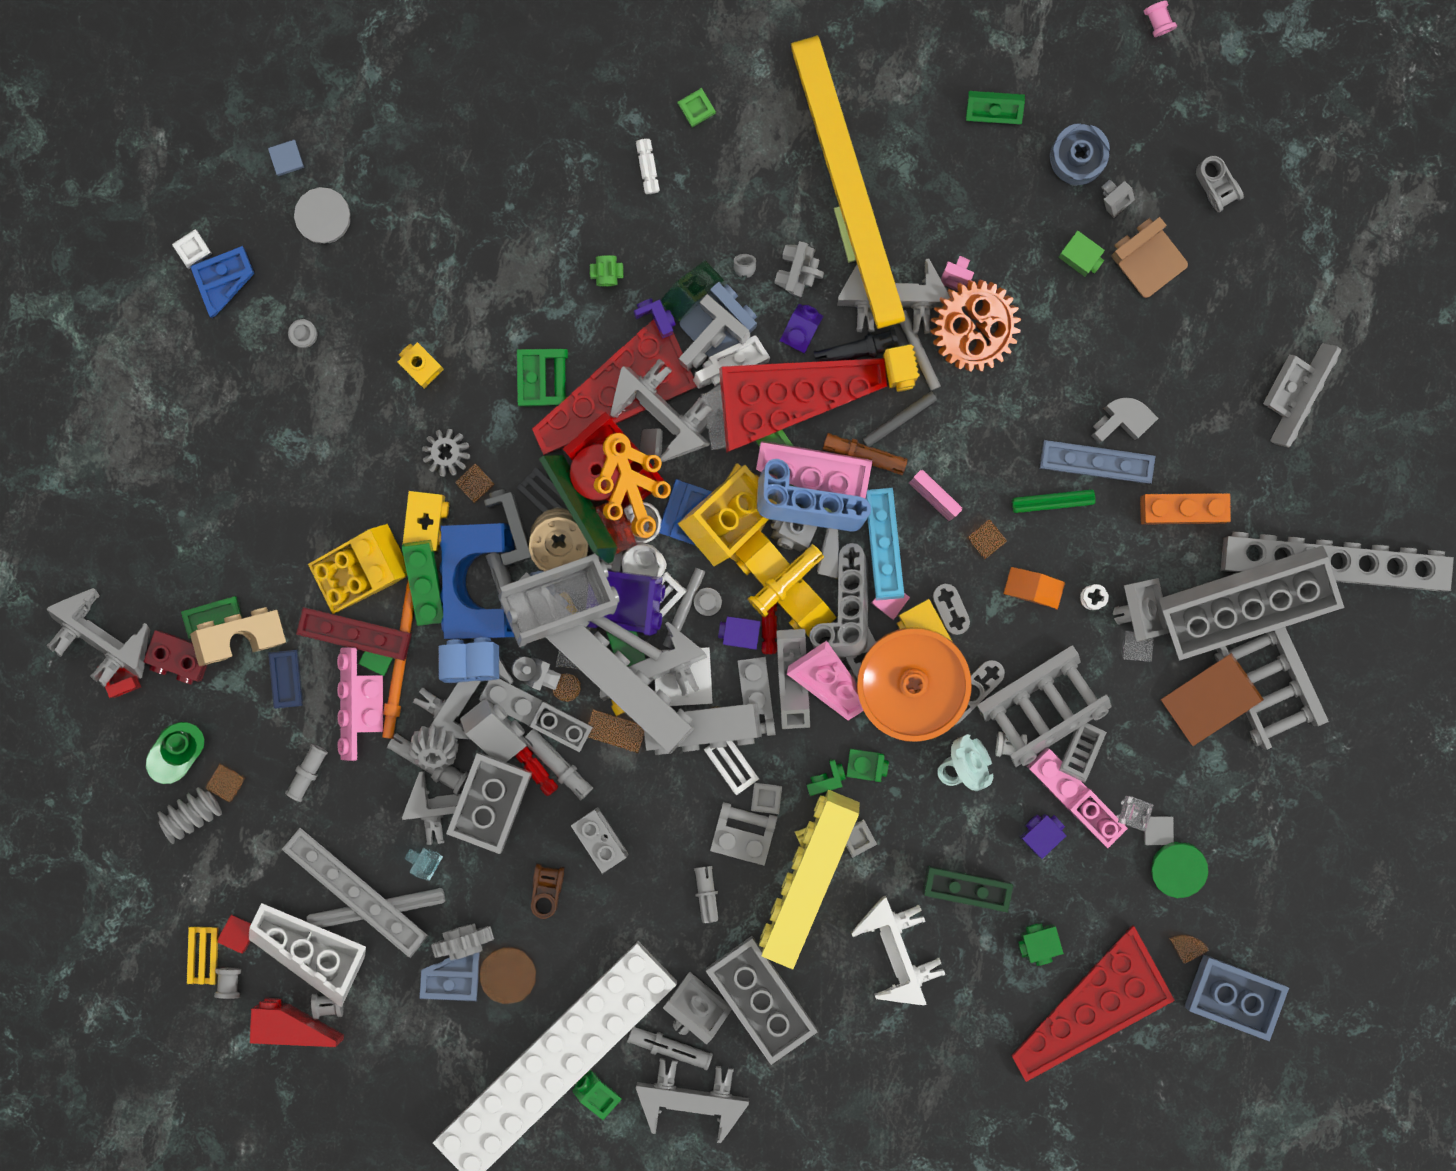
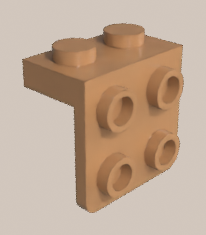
M1160 217L1154 222L1150 218L1136 228L1139 233L1132 239L1128 235L1114 245L1117 250L1111 255L1116 264L1144 298L1150 297L1188 266L1185 258L1164 233L1163 229L1167 225Z

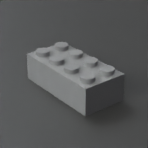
M751 936L706 967V972L772 1065L818 1031L770 960L761 956L762 949L754 937Z

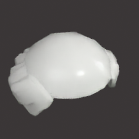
M646 543L636 544L632 548H628L621 558L622 571L628 573L661 577L664 575L667 566L663 555L653 545Z

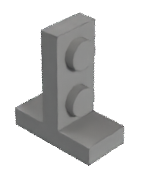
M708 294L700 301V306L714 320L680 356V365L688 372L693 366L697 369L707 358L705 353L712 346L716 348L726 337L725 331L730 333L742 345L750 338V331Z

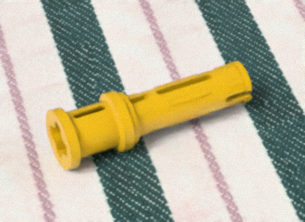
M811 544L774 580L768 579L765 582L766 586L755 596H750L748 601L759 614L766 617L768 615L767 611L779 600L783 601L786 598V592L821 561L824 555L815 545Z

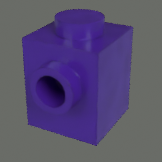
M727 616L726 622H720L718 638L724 639L723 645L756 650L761 621Z
M1037 814L1025 825L1028 830L1020 836L1039 858L1043 859L1066 837L1062 831L1065 826L1055 815L1049 818L1046 814L1041 817Z

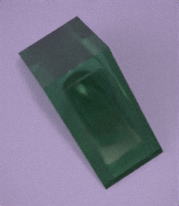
M705 260L675 282L660 301L679 322L707 294H710V289L718 282L722 284L724 279Z

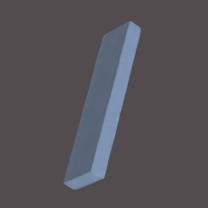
M1044 440L1039 469L1152 484L1155 456Z

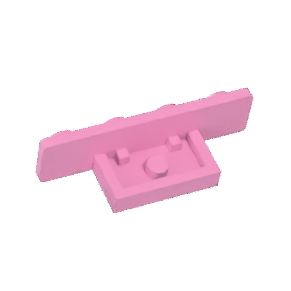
M341 648L337 659V665L340 670V682L337 688L340 698L338 724L341 727L338 752L341 755V760L356 761L357 732H383V676H357V649Z

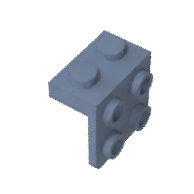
M718 282L710 289L709 296L744 325L750 333L757 327V323L754 321L757 318L756 314L747 305L742 307L735 300L738 295L728 284L723 287ZM699 303L680 321V327L695 341L714 319L701 309ZM725 331L726 337L716 348L712 346L705 354L709 358L740 342Z

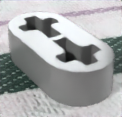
M950 584L939 585L935 588L932 598L943 625L951 634H963L969 628L970 620L959 593ZM941 589L953 593V596L950 598L952 608L948 609L945 601L939 602L938 597L941 595ZM952 610H954L958 618H964V622L961 624L962 629L960 630L956 627L951 628L949 622L953 620L950 614Z

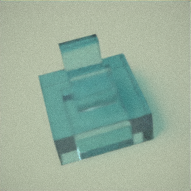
M423 848L421 853L410 849L405 857L407 861L414 864L410 873L430 881L443 858L436 851Z

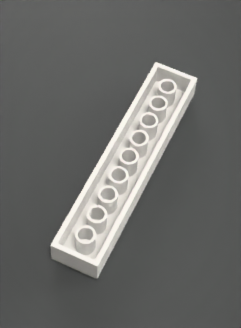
M637 941L436 1137L433 1144L459 1171H486L677 985V980Z

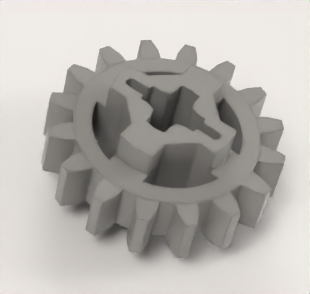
M474 923L442 933L444 940L433 943L431 946L435 958L449 955L450 960L483 951L481 944L492 941L494 937L490 926L476 929Z

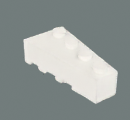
M262 903L249 928L250 941L342 1007L364 960L365 946Z

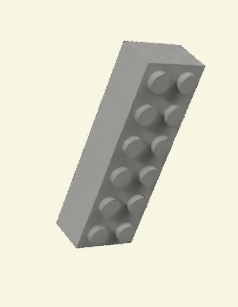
M1323 546L1159 599L1179 661L1344 608L1328 555Z

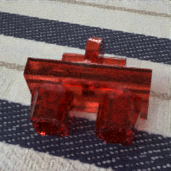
M608 501L594 508L617 546L616 554L623 550L636 546L637 543L630 526L632 524L627 519L624 509L621 518L618 520H609L604 516L603 508L609 503ZM614 506L610 509L611 516H614L616 513Z

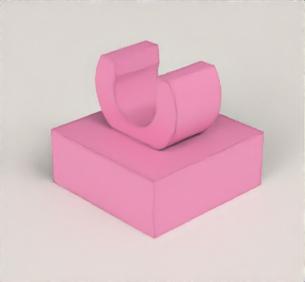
M959 256L956 265L948 262L941 277L943 285L958 291V283L965 285L967 288L968 280H971L974 272L967 270L970 260Z

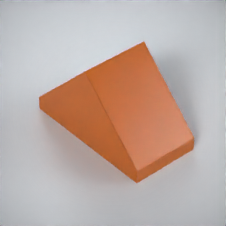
M1011 567L1003 594L1058 609L1065 582L1041 573Z

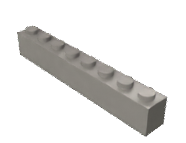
M526 572L519 580L528 578L531 575ZM541 589L527 593L540 626L553 622L554 619L545 598L541 597ZM557 592L554 596L549 594L558 619L572 615L566 609L569 603ZM589 622L546 637L668 753L671 754L694 730L690 725L693 720L681 708L678 712L671 708L669 704L672 700L659 689L655 693L648 686L651 680L640 670L634 673L627 666L630 661L619 650L614 654L607 648L610 642L597 631L595 634H592L586 628Z

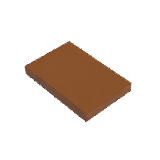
M1232 653L1161 699L1192 746L1264 700Z

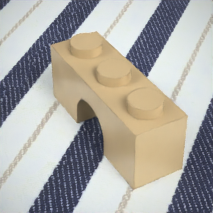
M267 607L251 611V617L242 619L241 615L237 614L224 618L225 623L214 625V622L210 621L197 625L198 630L192 632L190 636L199 667L232 657L230 639L234 634L245 636L249 640L253 652L286 643L278 611L268 612Z

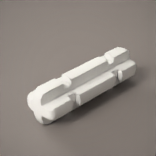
M640 139L636 141L637 152L640 153L638 158L642 179L645 180L643 182L644 191L646 194H654L659 192L658 180L655 179L657 173L654 156L651 153V140Z

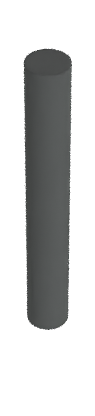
M930 391L862 438L863 442L868 447L872 446L937 401L936 396Z

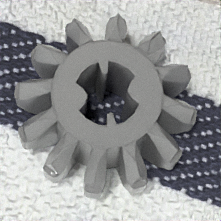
M452 429L447 430L446 438H444L441 430H437V441L431 436L427 437L428 442L433 444L432 448L428 446H423L422 448L424 452L431 453V455L423 458V461L425 463L434 461L429 469L431 472H435L440 467V476L445 477L447 468H449L451 475L455 476L457 471L454 466L458 465L463 470L466 468L465 464L460 462L461 458L470 459L469 454L462 453L463 450L468 449L470 446L468 443L459 444L463 439V435L460 433L452 440ZM448 446H451L450 452L453 454L450 459L445 457V460H442L441 448L445 447L448 449Z
M434 725L431 728L422 726L420 731H414L409 748L410 756L414 758V764H422L423 769L427 767L433 768L434 771L437 767L446 769L456 759L458 739L454 737V732L445 731L444 726L441 728H436Z

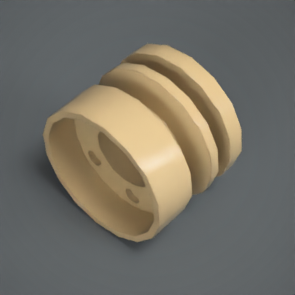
M555 508L547 510L537 517L531 527L529 552L531 559L539 569L545 572L587 556L588 543L568 509ZM563 534L564 543L562 541L555 543L554 535L559 537Z

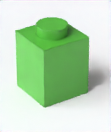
M1077 231L1058 258L1085 277L1090 271L1095 274L1102 265L1104 259L1101 258V255L1105 250Z

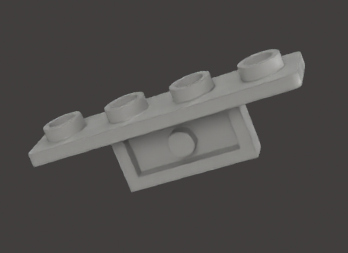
M1321 344L1311 365L1297 356L1289 354L1263 403L1282 416L1270 440L1272 443L1290 447L1292 442L1295 441L1301 425L1311 412V407L1318 393L1324 387L1326 378L1337 363L1341 348L1335 345Z

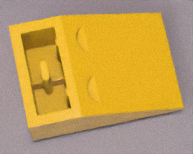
M388 524L371 528L308 564L332 614L408 577L404 556Z

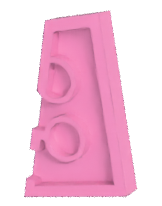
M827 641L788 666V676L845 719L850 720L863 711L856 681Z

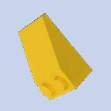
M746 465L738 469L678 523L713 566L730 558L769 520L761 516L757 510L758 479ZM768 499L771 503L777 504L774 500Z

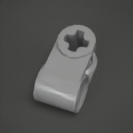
M1210 156L1198 164L1196 168L1197 179L1204 188L1211 205L1217 212L1223 211V207L1234 200H1242L1244 198L1239 184L1232 177L1221 158ZM1206 164H1212L1216 167V177H1210L1206 174ZM1229 192L1228 195L1223 198L1221 197L1224 193Z

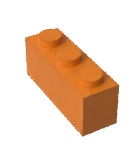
M1145 494L1140 496L1141 524H1225L1231 522L1230 494Z

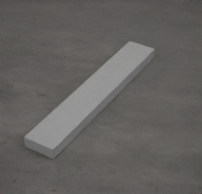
M299 828L282 848L286 854L409 958L427 939L428 935L303 829Z

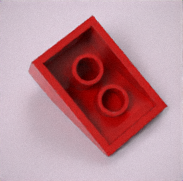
M264 998V1001H260L258 1005L251 1009L250 1043L336 1047L344 1038V1034L317 1019H313L307 1013L290 1004L281 1003L280 998Z

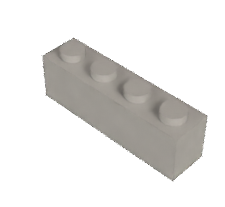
M758 703L686 711L685 713L693 720L690 725L694 730L678 747H682L683 752L699 750V744L710 743V749L727 747L726 741L737 740L738 745L754 744V738L762 737ZM644 730L646 751L655 750V755L669 754Z

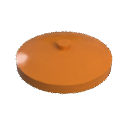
M903 628L880 638L864 656L858 672V696L868 719L883 733L904 741H925L944 734L960 720L970 700L971 675L965 657L950 639L926 628Z

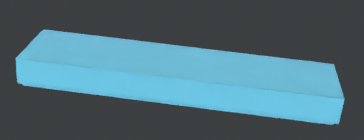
M893 488L867 490L865 499L871 505V513L867 521L876 601L904 598Z

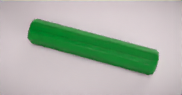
M1094 490L1016 497L1012 499V508L1015 513L1087 506L1095 504L1096 498Z

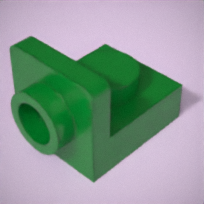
M850 749L846 777L881 782L882 776L887 777L889 760H884L885 754Z
M835 759L829 760L833 774L832 777H828L827 773L810 777L811 783L806 784L809 796L842 787L841 780L846 779L842 763L836 764Z
M589 1070L586 1075L578 1080L572 1090L579 1102L602 1120L622 1100L619 1094L603 1083L592 1070Z

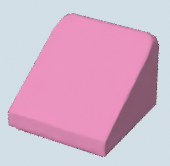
M905 593L904 598L876 601L875 597L871 604L894 620L910 597Z

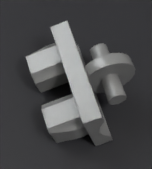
M800 241L798 245H785L783 260L793 263L790 272L779 270L775 278V284L784 288L793 296L801 298L805 285L812 287L814 278L823 279L824 272L817 269L820 260L813 258L815 249L809 247L808 243Z
M526 656L518 657L512 664V674L514 677L539 691L542 685L555 690L561 677L560 673L549 669V663L533 656L531 658Z

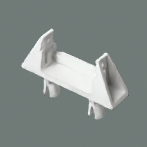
M883 896L853 929L851 934L855 937L865 932H874V929L880 928L881 938L900 984H894L884 991L875 993L876 999L926 1005L920 987L923 982L945 975L943 969L930 971L940 965L941 961L937 958L917 967L911 964L900 933H902L903 929L925 922L923 916L910 918L922 910L917 905L895 914V912L891 911L886 896Z

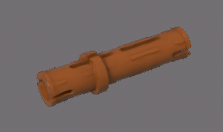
M827 433L822 450L872 460V466L903 475L908 461L907 458L865 446L864 444L857 443L858 440L853 438L848 440Z

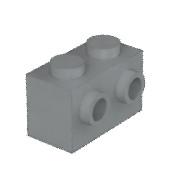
M487 698L460 718L465 734L493 758L507 762L527 746L523 737L525 731L516 720L511 722L507 718L505 710L499 704L493 705Z

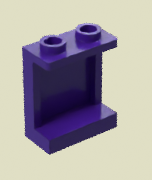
M608 570L607 580L610 587H615L619 596V603H617L614 614H608L604 617L628 631L642 632L644 635L649 636L656 634L657 629L659 630L662 625V613H659L660 601L662 602L665 597V585H662L663 577ZM590 583L588 586L586 610L598 606ZM589 621L587 627L597 628L599 626Z

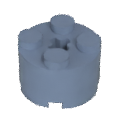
M1073 124L1068 126L1059 134L1051 148L1050 162L1053 171L1061 180L1073 186L1092 182L1101 174L1108 163L1110 153L1108 139L1099 128L1092 125ZM1083 150L1085 152L1083 158H1077L1074 155L1076 151L1081 152Z

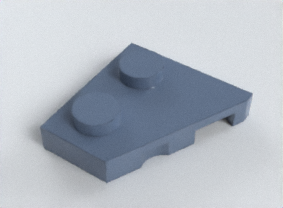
M480 952L450 960L449 957L438 964L422 969L420 999L477 1001Z

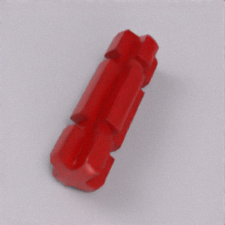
M777 603L767 611L768 615L766 617L762 616L763 654H776L777 642H775V638H777V616L775 615Z
M526 746L515 757L520 763H524L525 770L532 772V779L536 784H540L542 792L549 796L558 789V785L553 779H549L548 772L536 757H532L533 753Z

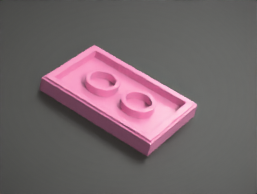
M920 470L909 482L948 521H951L962 511V507L923 470Z

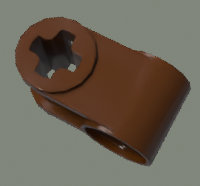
M536 863L531 910L536 917L547 919L556 912L565 867L560 866L559 869L542 867L541 863ZM542 876L554 877L555 880L543 878ZM540 898H548L551 901L552 909L549 913L543 914L538 911L537 902Z

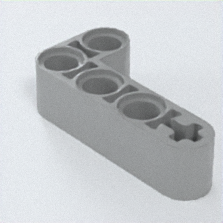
M846 544L839 553L838 623L817 624L810 631V641L814 649L821 645L819 641L823 637H831L828 643L838 657L860 655L866 650L868 644L869 565L863 549L858 544ZM853 559H854V567H855L856 570H853L852 567H851V564H850V563H853ZM852 583H859L856 589H847ZM852 609H859L856 615L847 616L848 612ZM853 635L859 636L855 642L847 643L849 637Z

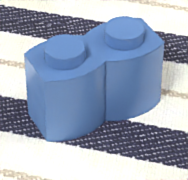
M475 638L474 643L464 644L463 640H448L447 645L439 646V680L444 683L499 679V645L491 642L490 638Z

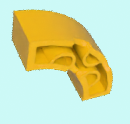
M759 529L735 552L736 556L740 559L736 562L739 568L746 575L752 573L763 587L766 586L765 582L768 579L774 580L790 565ZM802 578L786 592L787 595L783 601L779 600L777 602L792 618L788 623L793 629H805V634L809 638L810 631L817 624L831 623L837 618L825 602Z

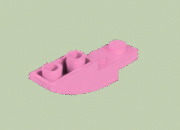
M1049 748L1044 749L1027 768L1104 846L1109 848L1128 828L1080 780L1059 771L1062 761Z

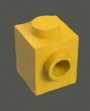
M418 342L414 346L409 344L399 354L401 359L398 363L424 389L444 370ZM422 360L421 366L416 367L417 361Z

